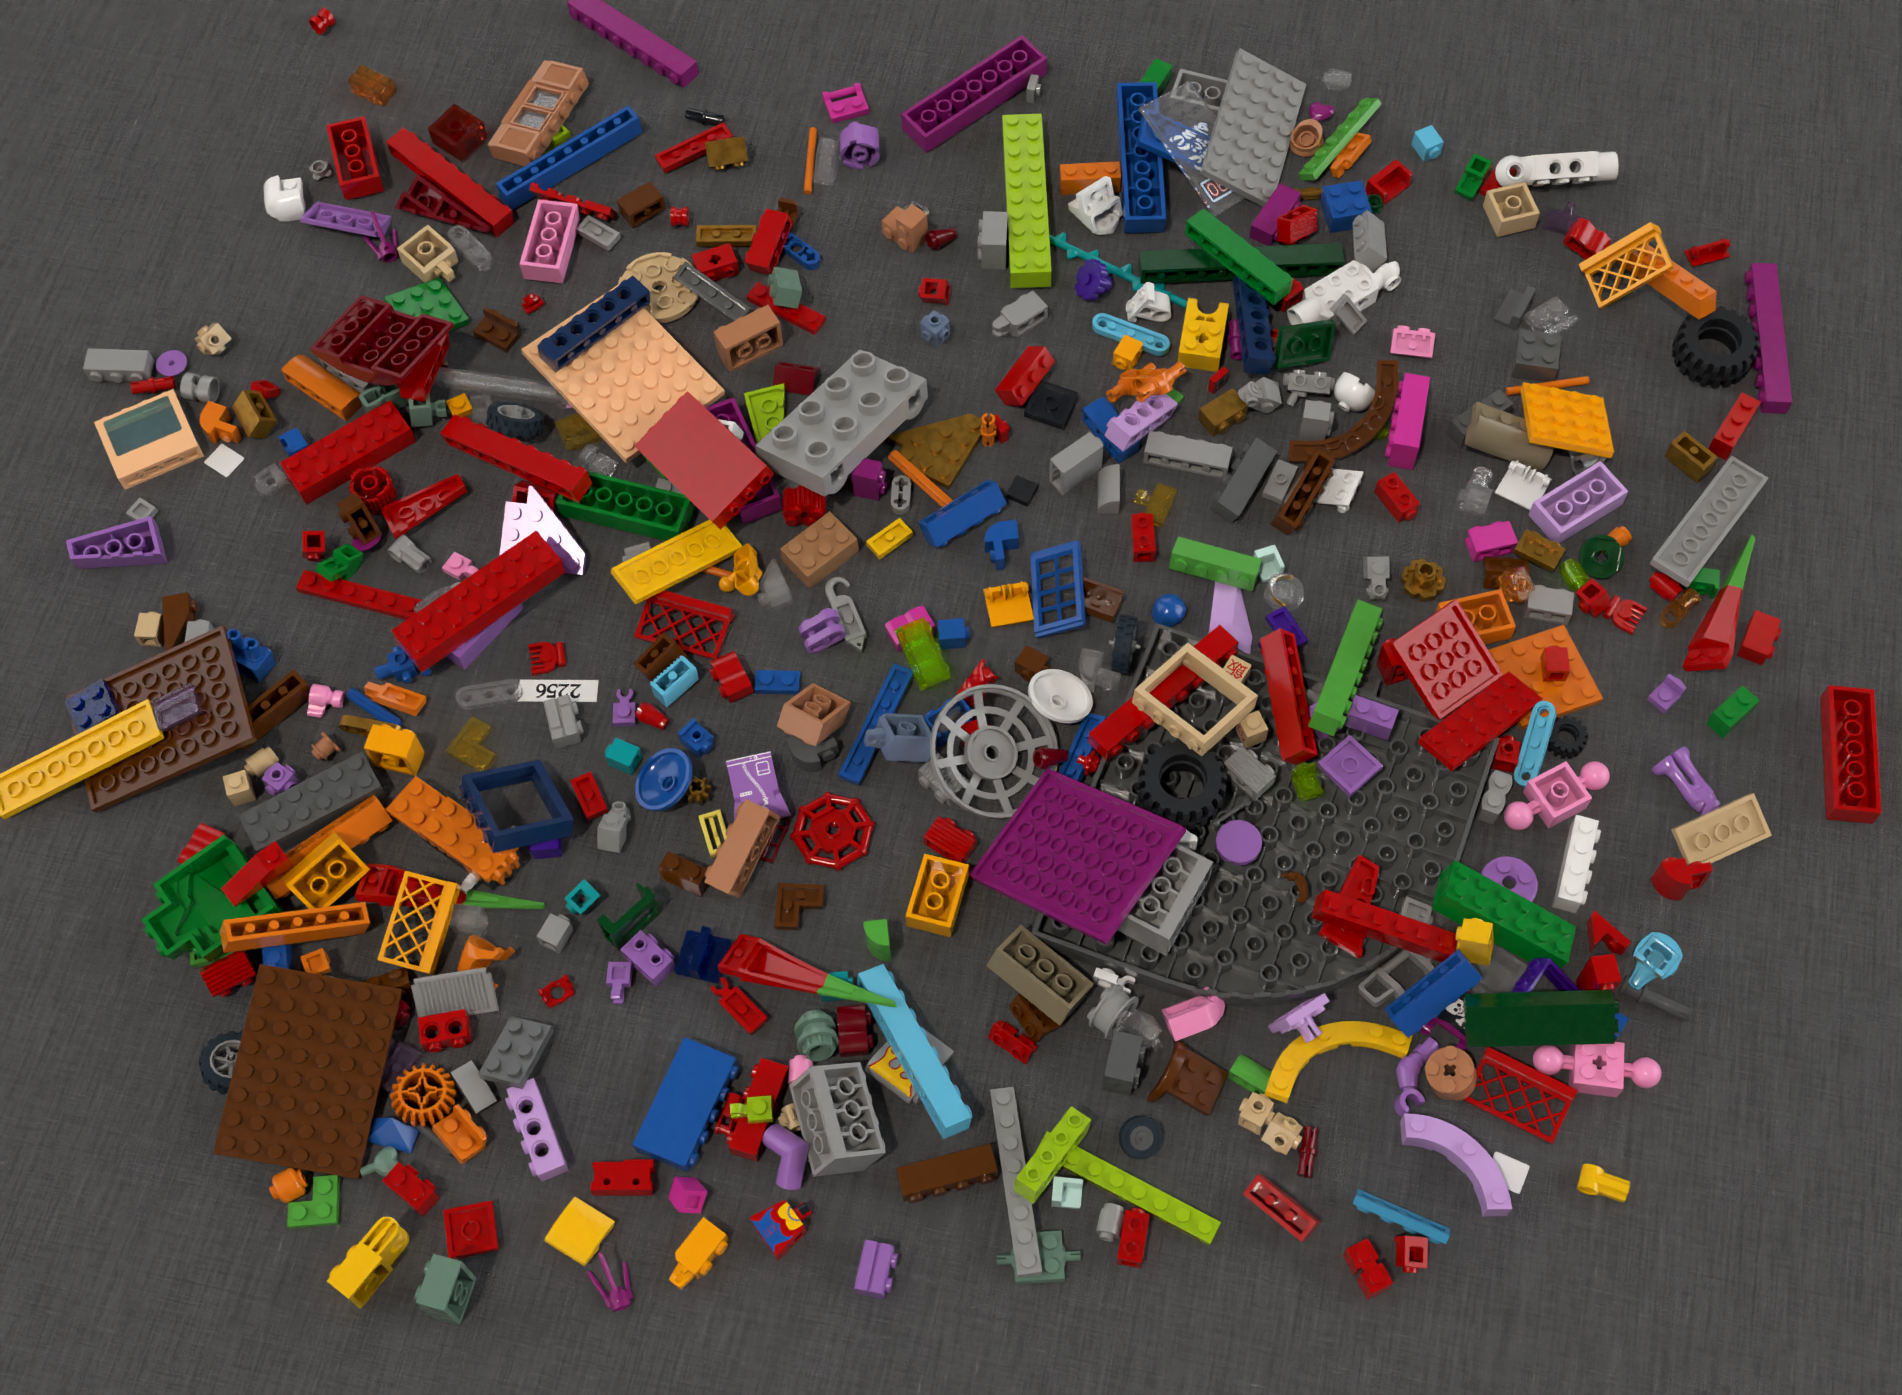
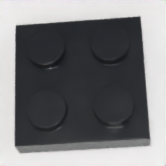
M1041 380L1034 389L1027 404L1024 417L1063 429L1078 398V392Z

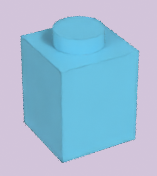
M1430 125L1414 132L1411 145L1424 162L1441 155L1444 141L1434 127Z

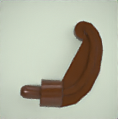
M1288 871V873H1282V878H1287L1288 881H1295L1301 895L1297 901L1304 903L1308 898V885L1305 878L1297 872Z

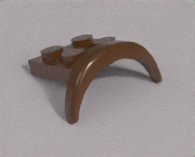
M1174 1040V1047L1169 1062L1158 1083L1147 1096V1101L1153 1103L1165 1092L1207 1116L1213 1108L1228 1072L1187 1049L1185 1043L1181 1040Z

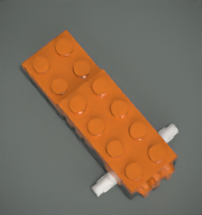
M417 776L409 782L385 809L388 814L422 837L424 842L469 873L462 882L460 889L465 894L478 881L491 890H495L498 885L503 886L505 881H510L513 878V869H518L520 866L519 860L522 854L519 848L493 853L488 842H484L481 829H477L473 814H470L467 809L450 797H445Z

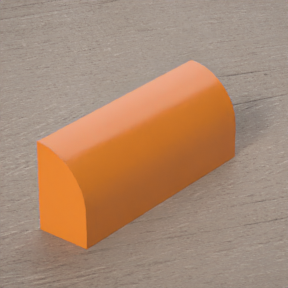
M306 355L295 356L281 369L287 382L346 422L363 406L359 399L361 392Z

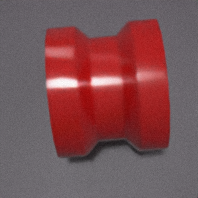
M671 207L670 219L672 227L677 225L689 226L688 207H682L681 209Z

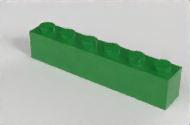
M1203 208L1186 221L1185 235L1271 304L1275 305L1291 292L1293 278L1276 266L1272 260L1262 255L1258 249L1248 244L1243 237L1233 232L1229 226L1219 221L1212 213Z

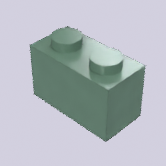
M774 267L767 281V286L770 287V297L773 298L774 305L798 308L802 294L798 270Z

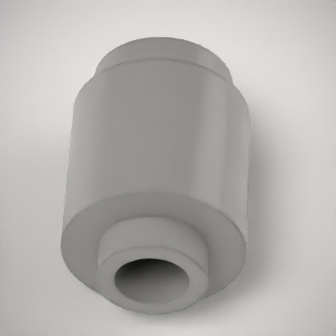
M1105 1203L1104 1208H1101L1096 1233L1100 1235L1099 1238L1101 1240L1114 1242V1239L1120 1238L1124 1220V1208L1122 1206Z

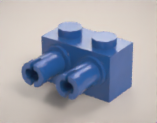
M235 628L229 629L227 637L231 641L239 673L260 683L276 664L272 651L266 646L261 647L257 639L255 640L252 637L243 638L239 630L237 631Z

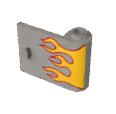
M926 1031L927 1041L930 1046H934L937 1050L938 1060L943 1066L954 1054V1051ZM887 1041L870 1059L865 1067V1072L909 1105L913 1103L918 1104L921 1099Z

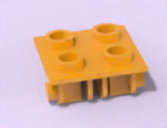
M1020 581V583H1009L983 589L991 628L1034 620L1028 594V583Z

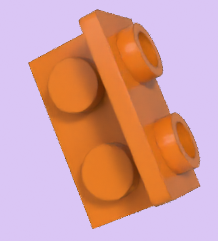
M459 1104L453 1107V1113L433 1125V1132L461 1165L485 1149L486 1132L481 1126H476L472 1121L470 1113L466 1109H462Z

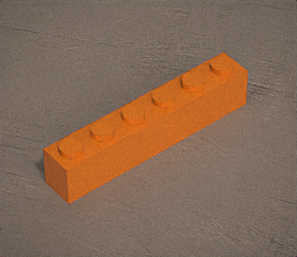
M1648 244L1646 250L1655 252V249ZM1635 250L1631 252L1628 261L1636 263L1640 251ZM1645 253L1641 264L1649 266L1653 255ZM1658 256L1654 266L1656 269L1666 265L1663 257ZM1673 261L1674 268L1647 283L1698 320L1716 310L1717 291ZM1627 263L1625 269L1632 273L1635 265ZM1640 267L1637 277L1643 279L1648 269Z
M373 794L285 854L294 865L292 868H294L333 832L352 849L356 845L366 843L374 833L384 831L393 820ZM292 868L266 885L276 900L284 898L292 892L281 879Z
M360 902L227 919L222 923L220 936L223 951L226 953L365 934L370 921L366 903Z

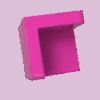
M675 1176L668 1198L678 1212L701 1214L707 1190L697 1178Z

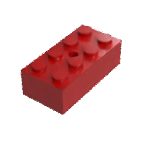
M365 116L326 125L337 177L345 201L383 192L384 187L371 132Z

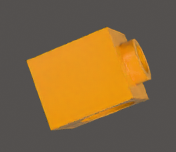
M1124 335L1113 352L1112 364L1121 370L1128 371L1133 369L1142 355L1143 342Z

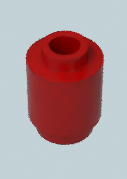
M1656 571L1649 579V582H1651L1649 587L1664 600L1668 599L1670 602L1683 590L1679 586V582L1663 572Z

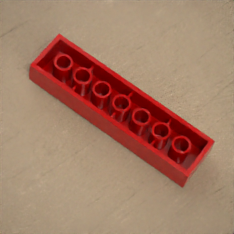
M534 531L392 629L391 632L398 645L422 673L563 575L565 569L562 560L540 534Z

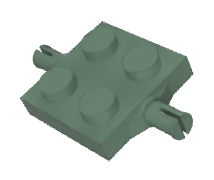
M1061 1231L1036 1232L1042 1275L1017 1278L1013 1248L1011 1254L996 1255L997 1266L1012 1264L1015 1272V1285L1065 1282L1064 1268L1066 1261H1081L1080 1250L1065 1251L1062 1244Z

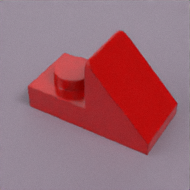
M1596 911L1591 914L1587 921L1589 951L1591 952L1603 941L1611 952L1621 956L1627 950L1631 941Z

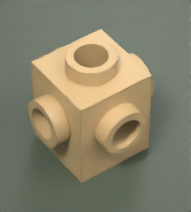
M212 323L209 327L205 325L197 332L198 336L195 338V341L198 343L196 344L197 348L203 354L218 355L226 349L224 345L232 338L219 323Z
M1252 1092L1249 1099L1245 1097L1239 1107L1241 1113L1238 1125L1260 1136L1265 1125L1269 1126L1276 1114L1273 1112L1274 1103L1264 1094Z
M1277 1112L1261 1140L1269 1144L1273 1150L1287 1155L1291 1148L1296 1150L1303 1137L1299 1134L1303 1126L1299 1125L1295 1119Z

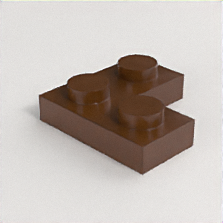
M778 883L775 929L798 930L800 909H823L824 885Z

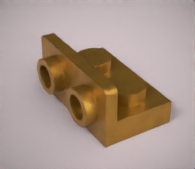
M1526 529L1513 553L1553 572L1558 562L1562 559L1566 548L1562 547L1558 542L1542 537L1538 532Z

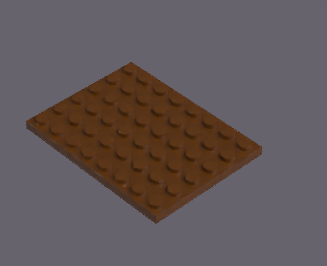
M224 625L65 696L74 736L146 699L153 702L164 735V739L84 779L92 811L97 813L257 741L231 641L227 637L228 630Z
M260 964L213 1154L359 1180L360 1169L364 1161L403 990Z

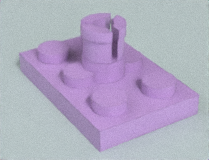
M1325 993L1304 1001L1267 1026L1272 1034L1278 1031L1283 1034L1292 1029H1297L1304 1038L1305 1043H1308L1322 1034L1312 1016L1314 1017L1325 1010L1323 1005L1330 1001Z

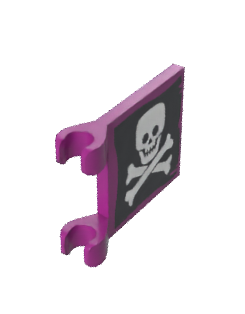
M1464 994L1455 1003L1446 1007L1436 1018L1425 1024L1420 1032L1428 1036L1434 1026L1438 1024L1460 1039L1455 1047L1465 1052L1467 1047L1464 1028Z

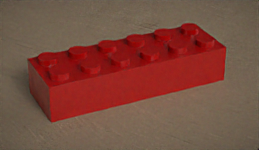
M391 400L281 461L280 465L307 505L351 480L350 475H354L353 472H356V469L365 470L366 467L368 469L371 466L374 467L416 443L411 428Z
M1828 685L1820 697L1826 820L1873 824L1882 813L1875 689Z

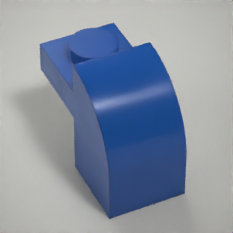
M1016 520L997 522L985 534V553L990 552L991 563L995 562L996 570L1005 569L1004 550L1019 549Z

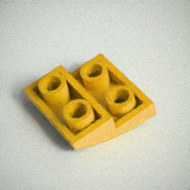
M574 1197L558 1217L544 1241L585 1267L599 1250L600 1243L612 1230L615 1221L577 1197Z

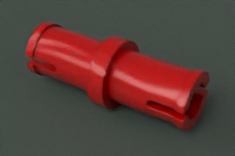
M173 376L156 379L149 377V380L130 382L133 395L147 392L155 394L161 390L176 389Z

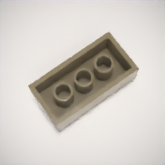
M1022 925L995 950L986 965L1058 1025H1061L1076 1009L1094 985L1092 981Z

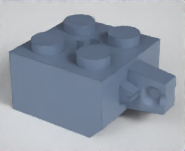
M885 713L879 717L876 729H868L864 737L866 746L880 748L886 760L892 762H929L931 731L922 715Z

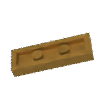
M697 225L696 246H721L730 243L731 246H751L754 233H757V225Z

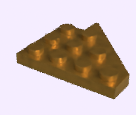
M966 414L891 434L888 436V442L901 447L899 453L933 483L949 490L982 438L980 434L982 420L973 414Z

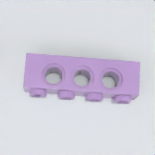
M1167 394L1152 395L1144 402L1137 400L1130 409L1126 408L1117 418L1114 416L1110 419L1104 436L1119 449L1125 451L1149 434V431H1153L1170 419L1178 403Z
M534 1078L527 1080L523 1089L516 1087L506 1089L509 1097L505 1098L510 1112L514 1110L516 1115L513 1123L517 1132H522L524 1140L521 1141L525 1155L530 1154L532 1162L528 1164L533 1177L538 1176L541 1182L569 1171L539 1087ZM533 1105L529 1113H522L525 1106ZM533 1127H541L538 1134L530 1135ZM542 1148L549 1149L545 1156H538V1152Z

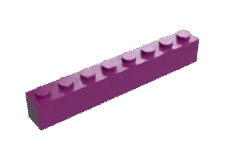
M569 0L567 2L569 15L572 19L580 21L586 28L594 30L600 37L606 38L614 46L622 48L631 57H636L645 66H650L659 75L667 77L673 84L685 88L699 74L696 60L602 0Z
M1752 263L1749 270L1744 274V283L1747 284L1746 300H1749L1747 314L1748 317H1751V323L1755 328L1754 331L1757 332L1759 337V349L1753 361V369H1756L1757 373L1755 377V386L1758 387L1757 400L1761 401V413L1786 414L1792 404V394L1777 264Z

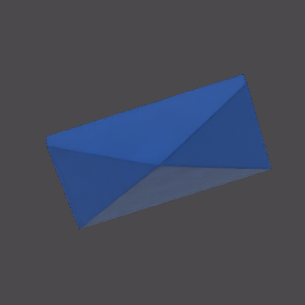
M391 1117L374 1118L368 1143L383 1147L391 1146L398 1151L412 1154L420 1131Z

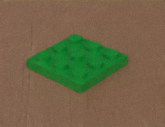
M440 278L384 297V302L390 303L395 311L419 317L423 313L453 322L454 327L451 330L469 324V318Z

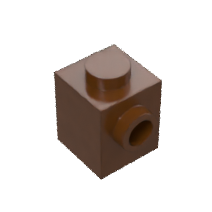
M1027 645L1015 661V672L1029 682L1038 672L1050 669L1049 657Z

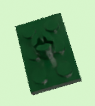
M1329 319L1279 327L1274 367L1280 369L1330 361L1336 322Z

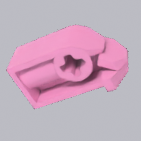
M1197 996L1161 1011L1169 1033L1175 1041H1178L1216 1025L1224 1014L1225 1003L1217 996H1207V998Z

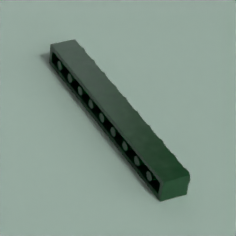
M1342 243L1254 247L1291 277L1328 276L1345 265ZM1204 249L1139 251L1138 270L1140 284L1146 282L1233 280L1235 276L1234 273Z

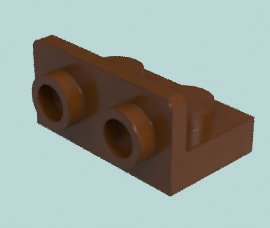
M485 307L483 309L485 317L473 330L474 336L508 353L522 336L519 324L512 318L508 319L502 316L497 310Z
M1483 557V588L1515 591L1527 590L1530 577L1527 559Z
M1017 994L1009 1005L1013 1016L1017 1018L1026 1035L1035 1044L1044 1035L1058 1030L1064 1025V1022L1058 1025L1021 994Z

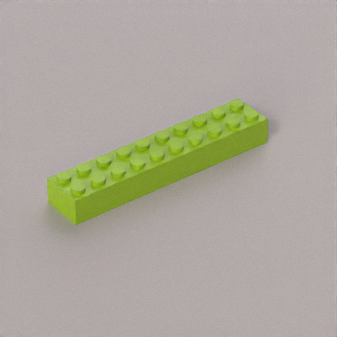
M1042 114L1002 115L1006 212H1008L1010 288L1051 287V256Z

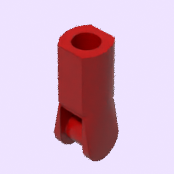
M732 1092L728 1094L715 1128L716 1135L721 1133L728 1138L730 1131H733L736 1122L735 1118H731L730 1104H742L743 1097ZM724 1119L731 1121L729 1126L723 1124Z

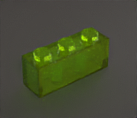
M925 617L894 630L921 691L951 678L949 666L941 656V648L935 642L932 635V627Z

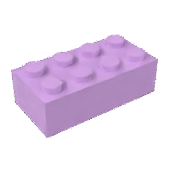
M1599 461L1534 501L1528 515L1551 541L1560 544L1623 505L1629 491Z

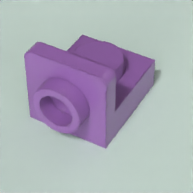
M1668 674L1664 681L1648 696L1647 700L1665 714L1682 697L1686 686L1679 678Z

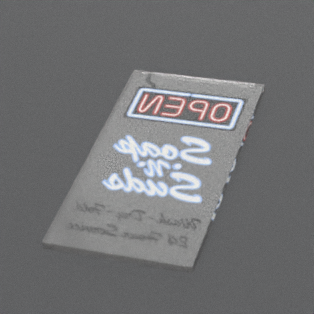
M1190 81L1142 105L1138 109L1214 216L1246 199L1200 174L1216 117Z

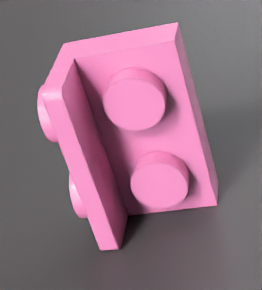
M1397 326V328L1392 330L1390 354L1432 359L1435 333L1430 332L1431 329L1418 328V331L1410 330L1408 326Z

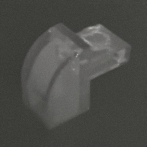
M591 444L585 445L572 462L575 467L581 466L589 472L611 476L618 467L616 460L600 452L599 447Z
M1082 648L1078 663V678L1085 683L1092 693L1095 692L1096 685L1104 690L1118 691L1121 673L1102 669L1103 652Z

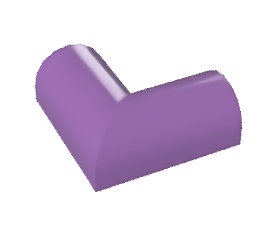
M780 1124L772 1125L765 1131L762 1142L767 1148L781 1156L776 1184L787 1190L800 1189L810 1144Z

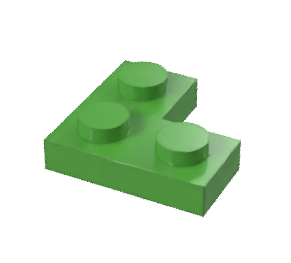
M337 1175L313 1177V1201L288 1203L287 1227L289 1229L339 1225L340 1177Z

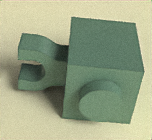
M428 394L425 402L409 399L411 427L432 426V416L434 415L447 417L445 400L430 403V394Z

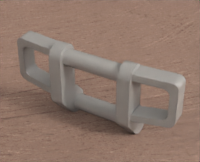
M1402 949L1400 953L1383 967L1376 968L1370 976L1359 984V993L1374 1007L1380 1006L1393 996L1397 999L1405 991L1389 973L1409 958L1427 975L1434 969L1432 964L1436 960ZM1376 979L1388 989L1379 997L1372 996L1366 990Z

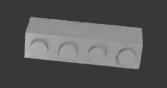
M1149 431L1143 463L1224 479L1228 473L1233 447L1225 444L1209 443L1200 439H1189L1180 435H1169L1160 431Z

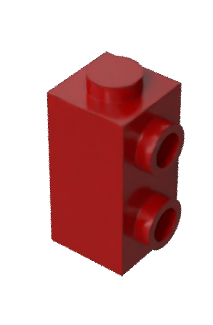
M1395 472L1377 481L1374 493L1398 523L1405 520L1409 521L1417 515L1419 501Z
M1144 512L1131 514L1133 562H1154L1156 548L1153 514Z
M1131 1208L1130 1211L1125 1210L1116 1264L1141 1268L1150 1215L1145 1214V1211L1142 1209Z

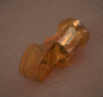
M1692 588L1685 589L1679 599H1674L1663 609L1659 616L1660 624L1668 629L1675 628L1680 620L1689 613V609L1701 602L1699 594ZM1670 613L1674 615L1676 621H1668L1665 618V614Z

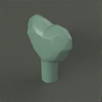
M388 1146L379 1151L373 1163L361 1167L362 1177L375 1172L381 1176H386L398 1163L396 1160V1149Z

